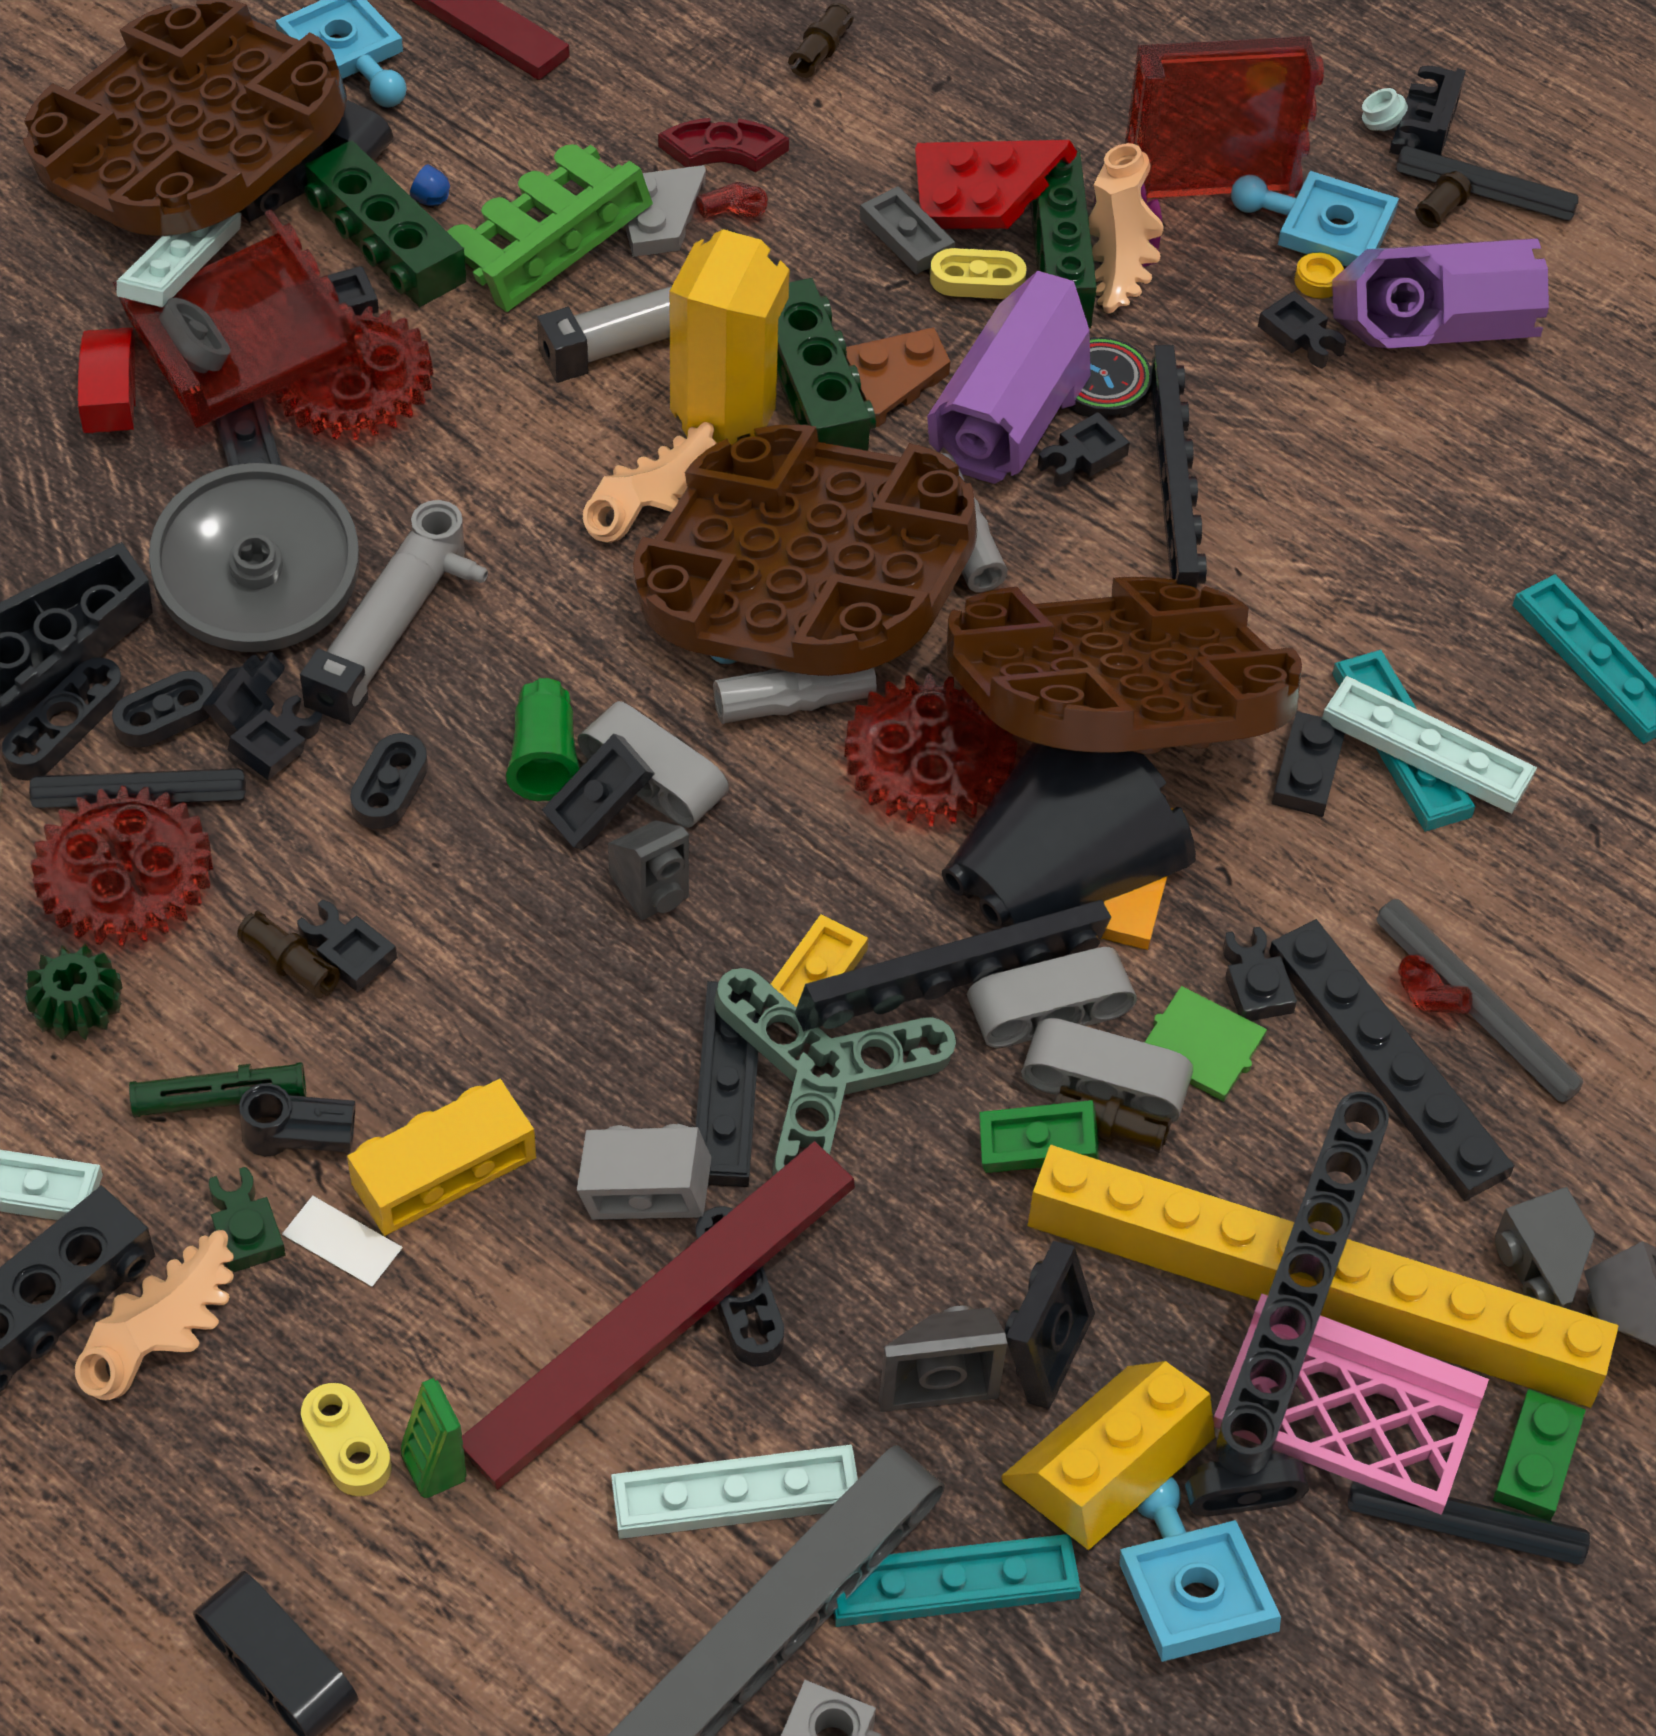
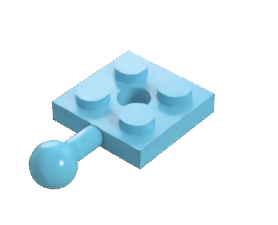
M320 0L275 20L277 31L295 39L301 40L309 32L321 38L332 50L342 79L360 71L370 82V94L377 104L383 107H394L405 98L407 87L404 78L398 72L383 70L377 64L403 52L402 37L367 0ZM338 34L344 38H332L330 36Z
M1313 171L1309 172L1297 198L1268 190L1266 183L1255 175L1240 177L1235 181L1231 189L1232 202L1240 211L1252 213L1263 207L1288 216L1280 231L1279 246L1305 254L1326 253L1337 258L1346 267L1366 249L1380 248L1394 218L1399 201L1397 197ZM1338 218L1345 220L1348 224L1338 225L1332 223L1331 220Z
M1171 1476L1136 1508L1145 1517L1155 1520L1163 1539L1120 1549L1119 1563L1161 1662L1279 1632L1281 1615L1237 1521L1234 1520L1186 1532L1177 1512L1181 1501V1491L1178 1483ZM1191 1583H1203L1213 1588L1215 1593L1208 1597L1198 1598L1189 1595L1183 1588Z

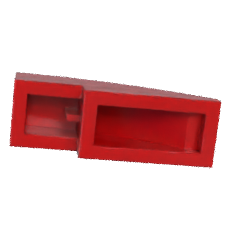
M134 328L84 331L81 339L78 369V409L83 433L134 430V406H136Z

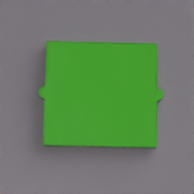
M1181 986L1165 1012L1155 1015L1154 1028L1144 1043L1169 1049L1185 1056L1193 1065L1190 1085L1224 1102L1242 1072L1248 1073L1252 1065L1251 1058L1266 1036L1267 1029Z

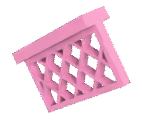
M1261 1294L1254 1311L1252 1322L1213 1418L1215 1428L1220 1429L1225 1411L1268 1295ZM1320 1315L1296 1383L1307 1403L1287 1409L1273 1450L1442 1515L1489 1379ZM1278 1324L1271 1327L1274 1334L1281 1339L1291 1340L1299 1337L1298 1333L1288 1325ZM1317 1372L1330 1375L1338 1379L1344 1390L1319 1398L1307 1376ZM1257 1377L1251 1380L1255 1388L1264 1393L1270 1394V1388L1278 1386L1275 1381L1267 1377ZM1377 1393L1393 1399L1401 1412L1376 1420L1364 1397ZM1351 1402L1364 1425L1339 1433L1326 1410ZM1314 1415L1326 1438L1312 1443L1299 1439L1295 1436L1289 1423ZM1435 1415L1456 1423L1459 1427L1456 1435L1434 1442L1421 1419ZM1408 1424L1421 1447L1396 1455L1384 1432ZM1240 1430L1232 1433L1251 1442L1261 1444L1259 1438L1250 1431ZM1371 1437L1384 1460L1370 1465L1356 1461L1346 1445ZM1450 1451L1446 1462L1441 1454ZM1429 1459L1440 1478L1437 1491L1412 1482L1404 1467Z

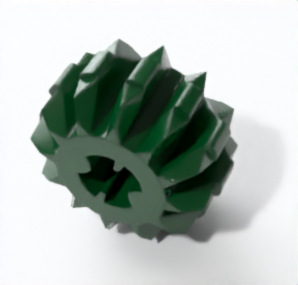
M84 944L76 953H70L68 949L61 945L59 956L54 959L40 955L38 963L40 969L27 971L26 983L28 990H26L25 1002L28 1011L35 1017L36 1024L41 1028L42 1032L54 1029L56 1036L63 1041L72 1031H78V1034L86 1040L89 1028L92 1026L107 1030L109 1023L108 1015L120 1013L122 1004L120 994L123 986L120 974L116 973V969L112 968L111 960L106 954L101 953L93 956L92 950Z

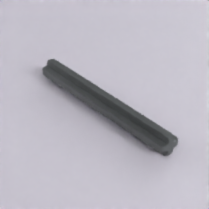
M1393 899L1379 910L1376 919L1377 923L1559 1102L1565 1103L1581 1090L1583 1078L1401 900Z

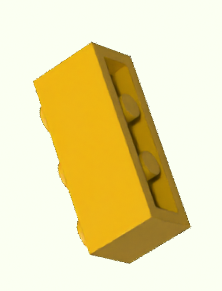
M498 1079L486 1086H475L466 1090L456 1101L434 1112L426 1111L418 1114L406 1126L383 1138L374 1137L362 1143L355 1152L347 1155L351 1185L383 1236H386L536 1159L535 1133L533 1126L502 1080Z

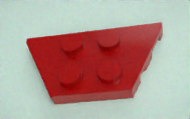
M1070 140L917 143L915 154L920 208L942 229H1008L1023 214L1025 207L1031 201L1037 199L1049 186L1044 177L1060 160L1070 164L1076 157L1077 150Z

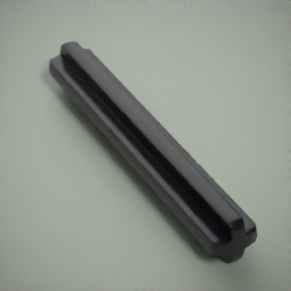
M1404 146L1396 164V170L1399 173L1436 183L1437 179L1444 173L1458 171L1464 174L1470 181L1471 194L1565 221L1572 220L1579 202V196L1575 193L1411 146Z
M240 768L35 776L30 781L29 795L31 804L35 808L236 801L245 798L246 779L244 771Z
M1352 1481L1350 1486L1348 1508L1354 1512L1577 1565L1583 1564L1589 1551L1590 1533L1584 1528L1453 1497H1448L1443 1513L1440 1515L1355 1481Z

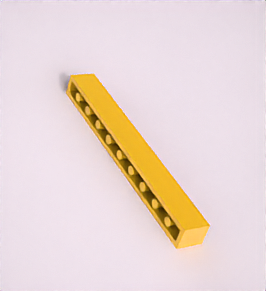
M1050 1145L1033 1190L1027 1226L1259 1301L1261 1294H1269L1295 1222ZM1312 1228L1313 1231L1319 1234L1331 1235L1330 1233ZM1349 1239L1345 1245L1321 1313L1323 1317L1413 1351L1589 1408L1592 1407L1607 1375L1619 1325ZM1298 1272L1290 1275L1292 1280L1300 1286L1312 1287L1317 1285L1315 1279L1306 1273Z

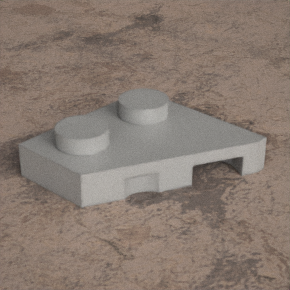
M704 165L643 173L653 204L625 225L633 257L680 251L686 235V225L691 222L696 210L698 193L700 189H704L706 184Z

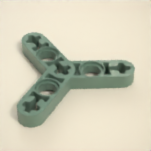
M745 968L732 969L722 976L719 980L714 1000L716 1012L793 1082L772 1166V1176L797 1156L799 1146L807 1148L815 1141L830 1155L844 1095L936 1074L949 1064L956 1045L955 1034L951 1027L944 1021L933 1017L915 1019L835 1038H830L819 1027L803 1032L795 1015L796 1007L763 977ZM747 990L751 993L749 1003L742 999L735 1004L730 1000L732 991L740 994ZM755 1012L760 1015L762 1014L758 1023L753 1022ZM776 1022L787 1023L796 1031L797 1039L790 1044H777L769 1038L766 1029L769 1025ZM921 1037H927L931 1045L940 1044L936 1055H931L927 1047L918 1048ZM809 1043L811 1046L808 1055L803 1052L800 1059L795 1060L794 1058L799 1056L805 1044ZM868 1047L882 1048L890 1056L891 1064L884 1069L870 1068L862 1060L861 1052ZM910 1051L906 1062H903V1052ZM829 1063L834 1067L831 1076L824 1073L818 1078L812 1073L815 1064L822 1067ZM804 1108H814L824 1115L826 1126L818 1131L805 1130L797 1123L795 1114Z

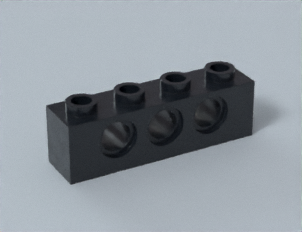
M102 1185L0 1267V1333L6 1334L0 1339V1392L9 1384L12 1375L30 1360L46 1355L55 1346L60 1335L77 1321L86 1320L93 1316L101 1308L107 1296L124 1282H132L140 1277L148 1268L150 1261L156 1257L148 1227ZM91 1257L98 1258L94 1263L90 1265H77V1263H79L83 1259ZM39 1296H52L44 1303L30 1304L32 1300Z

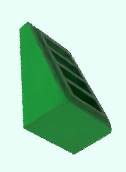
M434 1377L421 1384L401 1445V1457L420 1495L424 1498H430L465 1482V1477L467 1476L461 1425L439 1381H435Z

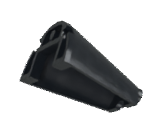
M1033 742L948 862L945 869L942 870V877L949 889L959 896L965 895L968 899L974 895L981 899L979 907L991 924L997 927H1007L1098 900L1104 902L1189 867L1196 861V851L1193 836L1182 808L1175 807L1171 810L1166 796L1160 791V788L1167 782L1144 754L1134 751H1073Z

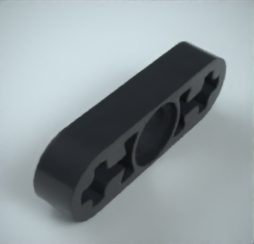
M91 658L82 662L6 735L2 742V752L7 770L12 776L21 780H31L35 776L46 775L115 707L124 695V686L118 665L107 658ZM105 681H108L106 686L102 685ZM95 683L96 685L90 689L89 684ZM61 711H72L78 715L77 719L67 726H55L49 722L54 714ZM37 749L38 753L36 755L30 754ZM21 751H24L25 754H23L21 757H19V754H18V753H20Z
M719 1206L705 1211L703 1217L700 1216L696 1223V1240L732 1211L733 1208ZM763 1266L750 1276L756 1284V1288L751 1294L745 1297H734L729 1294L716 1305L734 1355L742 1363L755 1367L765 1366L774 1362L780 1356L784 1346V1323ZM755 1312V1321L760 1333L767 1334V1343L757 1345L753 1337H748L747 1315Z

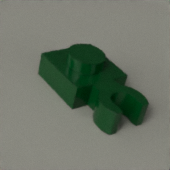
M247 1167L239 1168L242 1185L236 1191H224L220 1187L217 1176L210 1177L209 1179L212 1201L221 1210L211 1214L215 1231L224 1230L228 1235L227 1248L233 1253L234 1258L233 1261L227 1262L226 1266L233 1273L286 1256L284 1244L267 1197L254 1200L256 1192L253 1176Z

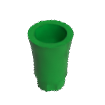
M539 678L533 683L523 685L519 692L518 705L515 709L512 753L506 772V781L514 793L525 799L550 801L579 771L580 767L575 750L573 709L570 705L569 691L565 690L561 682L557 680Z

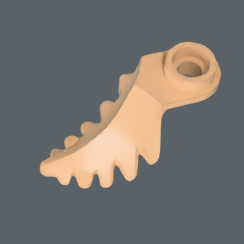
M1131 143L1115 146L1106 153L1104 165L1094 183L1097 202L1088 216L1090 235L1099 237L1098 242L1092 247L1093 261L1103 262L1095 270L1096 282L1102 281L1096 286V295L1101 296L1097 304L1103 305L1105 313H1113L1118 307L1129 305L1128 296H1140L1142 290L1137 282L1148 284L1152 280V274L1142 264L1157 263L1161 257L1160 252L1149 243V239L1162 235L1163 223L1141 197V187L1150 171V161L1147 154L1142 152L1139 146Z
M703 422L698 428H689L687 439L683 436H676L673 440L674 448L671 450L667 446H661L657 451L659 459L656 461L648 457H640L637 460V469L620 465L615 466L613 470L614 475L603 477L592 498L584 507L583 522L588 533L598 541L612 543L620 540L627 534L642 507L653 506L672 512L679 501L678 498H681L687 489L685 471L698 456L717 444L712 438L714 432L713 424ZM613 509L614 519L611 525L608 526L606 515Z
M224 1230L214 1231L209 1237L206 1235L199 1238V1249L194 1246L186 1247L183 1251V1264L177 1259L170 1260L166 1266L168 1275L166 1281L153 1275L147 1276L142 1282L143 1294L141 1297L123 1293L113 1299L111 1315L95 1323L87 1344L75 1365L77 1383L85 1393L100 1400H111L121 1397L129 1390L146 1354L152 1351H194L200 1343L191 1332V1329H214L218 1325V1318L206 1308V1305H225L230 1298L227 1292L217 1287L218 1285L231 1283L234 1278L233 1272L223 1265L233 1261L234 1258L233 1253L227 1248L228 1235ZM107 1362L110 1367V1376L108 1375L106 1370Z

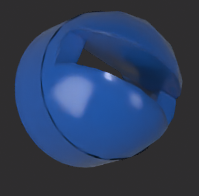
M426 164L415 177L410 189V196L423 205L439 206L447 200L450 184L448 177L440 170Z

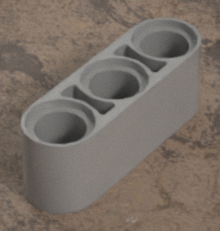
M617 701L613 703L578 735V745L588 760L613 733L623 736L655 773L636 795L682 827H692L729 791L728 782L716 765L624 702Z
M1110 947L1095 948L992 974L975 982L967 992L968 1001L983 1038L988 1046L994 1048L1008 1047L1031 1041L1037 1024L1044 1019L1056 1018L1089 1026L1124 1015L1134 1007L1137 1001L1135 991L1117 951Z
M1049 1018L1041 1020L1037 1024L1021 1073L1023 1079L1029 1085L1046 1093L1057 1095L1061 1086L1065 1085L1070 1089L1109 1100L1111 1096L1124 1099L1125 1106L1161 1117L1171 1118V1123H1173L1180 1117L1193 1074V1065L1185 1056L1169 1049L1066 1020Z

